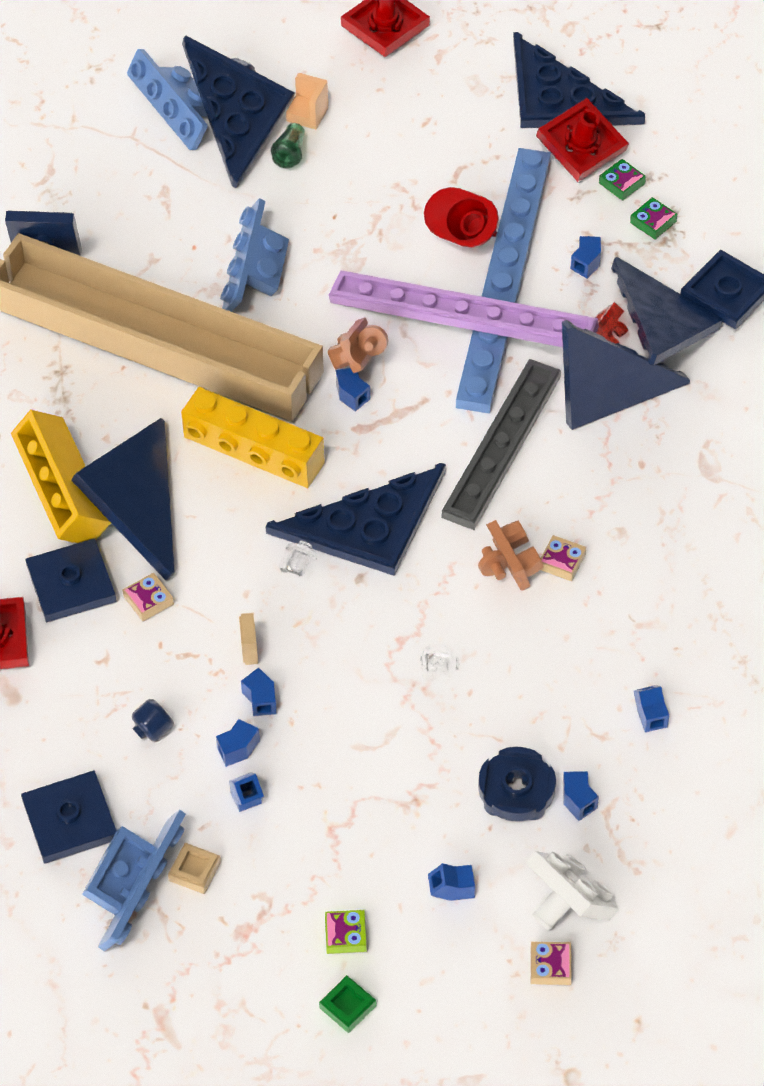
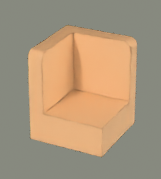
M298 73L295 78L296 96L286 111V121L316 130L328 110V81Z

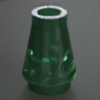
M290 123L287 125L286 130L271 146L272 160L281 168H292L302 159L305 130L300 124Z

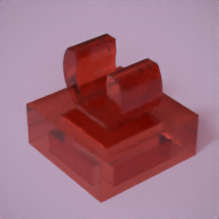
M615 302L599 312L595 318H598L599 328L596 333L603 336L606 340L617 344L620 342L613 336L612 332L620 338L629 330L624 323L618 321L624 310Z

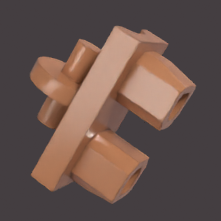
M364 317L356 320L347 333L341 334L337 338L338 344L331 346L327 352L335 370L350 365L352 372L355 373L362 371L373 356L383 353L388 346L389 339L384 329L380 326L368 325V321Z
M496 520L486 524L497 550L493 551L491 546H486L482 549L483 557L478 563V568L482 575H495L497 580H502L506 577L504 569L508 567L519 589L523 591L529 588L531 585L528 577L544 568L534 546L517 555L515 554L513 549L529 542L519 520L501 528Z

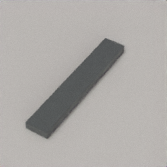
M532 359L528 360L443 507L441 518L475 530L560 380V369Z

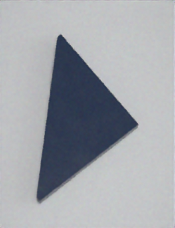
M513 32L520 128H540L586 98L613 126L645 125L644 112L641 110L635 111L627 106L625 100L606 88L602 90L591 83L590 78L572 66L566 67L557 61L556 56L538 44L534 46L527 42L519 32Z
M185 35L182 46L231 185L237 188L290 105L295 92Z
M619 257L614 258L611 269L618 276V287L623 298H627L628 312L632 322L637 323L639 328L637 334L643 349L649 353L647 360L651 366L720 330L724 319Z
M568 320L562 322L566 423L571 430L690 384V379L682 371H675L662 362L651 366L647 360L648 357L639 355L633 349L619 343H612L603 336L586 328L581 329L574 326Z
M160 418L76 472L71 481L162 578L167 581L173 575L175 569L165 421Z
M438 463L435 464V468L416 474L412 472L389 480L387 485L372 490L366 488L342 496V500L323 507L322 504L294 513V517L275 522V520L267 522L265 526L266 534L395 576L446 472V464Z

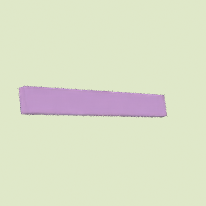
M340 270L328 295L330 303L558 347H563L562 322L565 320L570 321L574 326L581 329L586 328L594 333L599 328L598 318Z

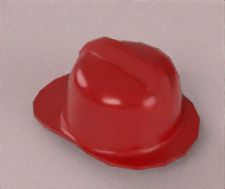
M448 187L440 189L431 195L425 205L423 213L425 224L430 232L439 238L463 247H477L484 245L491 237H496L498 210L492 201L483 196L461 188Z

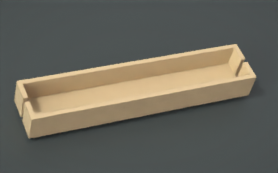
M20 233L17 234L3 253L4 260L0 259V311L293 422L307 400L306 393L310 394L324 373L322 345Z

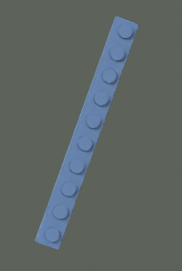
M518 148L481 297L517 303L550 165L551 152ZM473 330L456 396L455 408L490 414L508 337Z

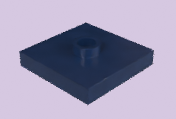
M6 211L5 224L10 242L20 233L81 256L82 246L74 213Z
M720 249L681 288L680 294L724 319L723 323L736 330L764 301V274Z
M95 538L25 558L26 567L46 623L117 602L115 591Z
M95 770L21 793V799L44 864L110 843L117 831Z

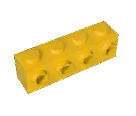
M202 387L197 388L181 411L185 438L307 489L325 464L324 437Z
M30 409L13 429L11 435L57 538L75 543L94 538L97 540L111 522L71 481L76 472L86 466L64 418Z

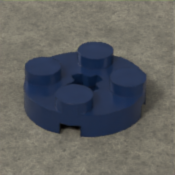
M518 746L507 747L500 750L499 755L493 757L490 761L488 758L481 766L478 792L484 803L485 811L492 816H498L509 821L538 820L545 814V810L554 799L556 788L555 771L551 765L549 767L542 760V755L535 750ZM514 778H521L522 784L527 786L521 788V790H514L507 783H513Z

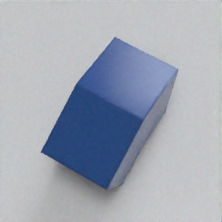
M579 237V248L571 255V270L588 279L600 267L601 237Z
M351 368L335 370L339 400L356 412L370 400V385L359 378L358 372L353 373Z
M258 667L241 680L242 694L252 703L253 716L276 715L274 681Z
M653 685L633 690L637 712L645 733L668 728L669 712L664 702L662 687Z
M241 719L236 721L230 731L216 736L217 750L225 767L248 759L260 742L259 728Z
M588 771L563 772V804L580 821L598 809L599 796L588 784Z
M251 772L229 781L230 793L239 812L262 804L261 798L264 795L255 773ZM250 790L252 793L250 795L243 796V792Z
M442 863L428 873L431 896L449 901L475 898L472 865L452 866Z

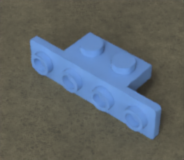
M137 49L127 70L128 77L189 150H197L208 125L202 118L207 117L191 73L181 66L159 67L145 49Z
M261 198L252 207L247 206L239 219V224L242 225V228L233 243V249L236 250V253L227 268V274L230 275L229 282L225 285L220 297L224 301L222 309L230 312L241 303L246 284L269 296H272L278 290L289 239L260 225L266 202Z
M180 809L167 819L153 845L123 826L116 831L82 893L83 896L115 915L98 945V948L106 951L115 943L121 945L132 928V924L128 920L133 911L139 912L150 895V892L146 890L151 878L156 880L168 861L163 857L169 846L173 848L177 844L185 830L181 823L186 813Z

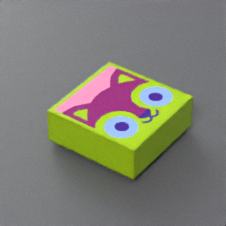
M364 910L325 912L327 954L367 952Z

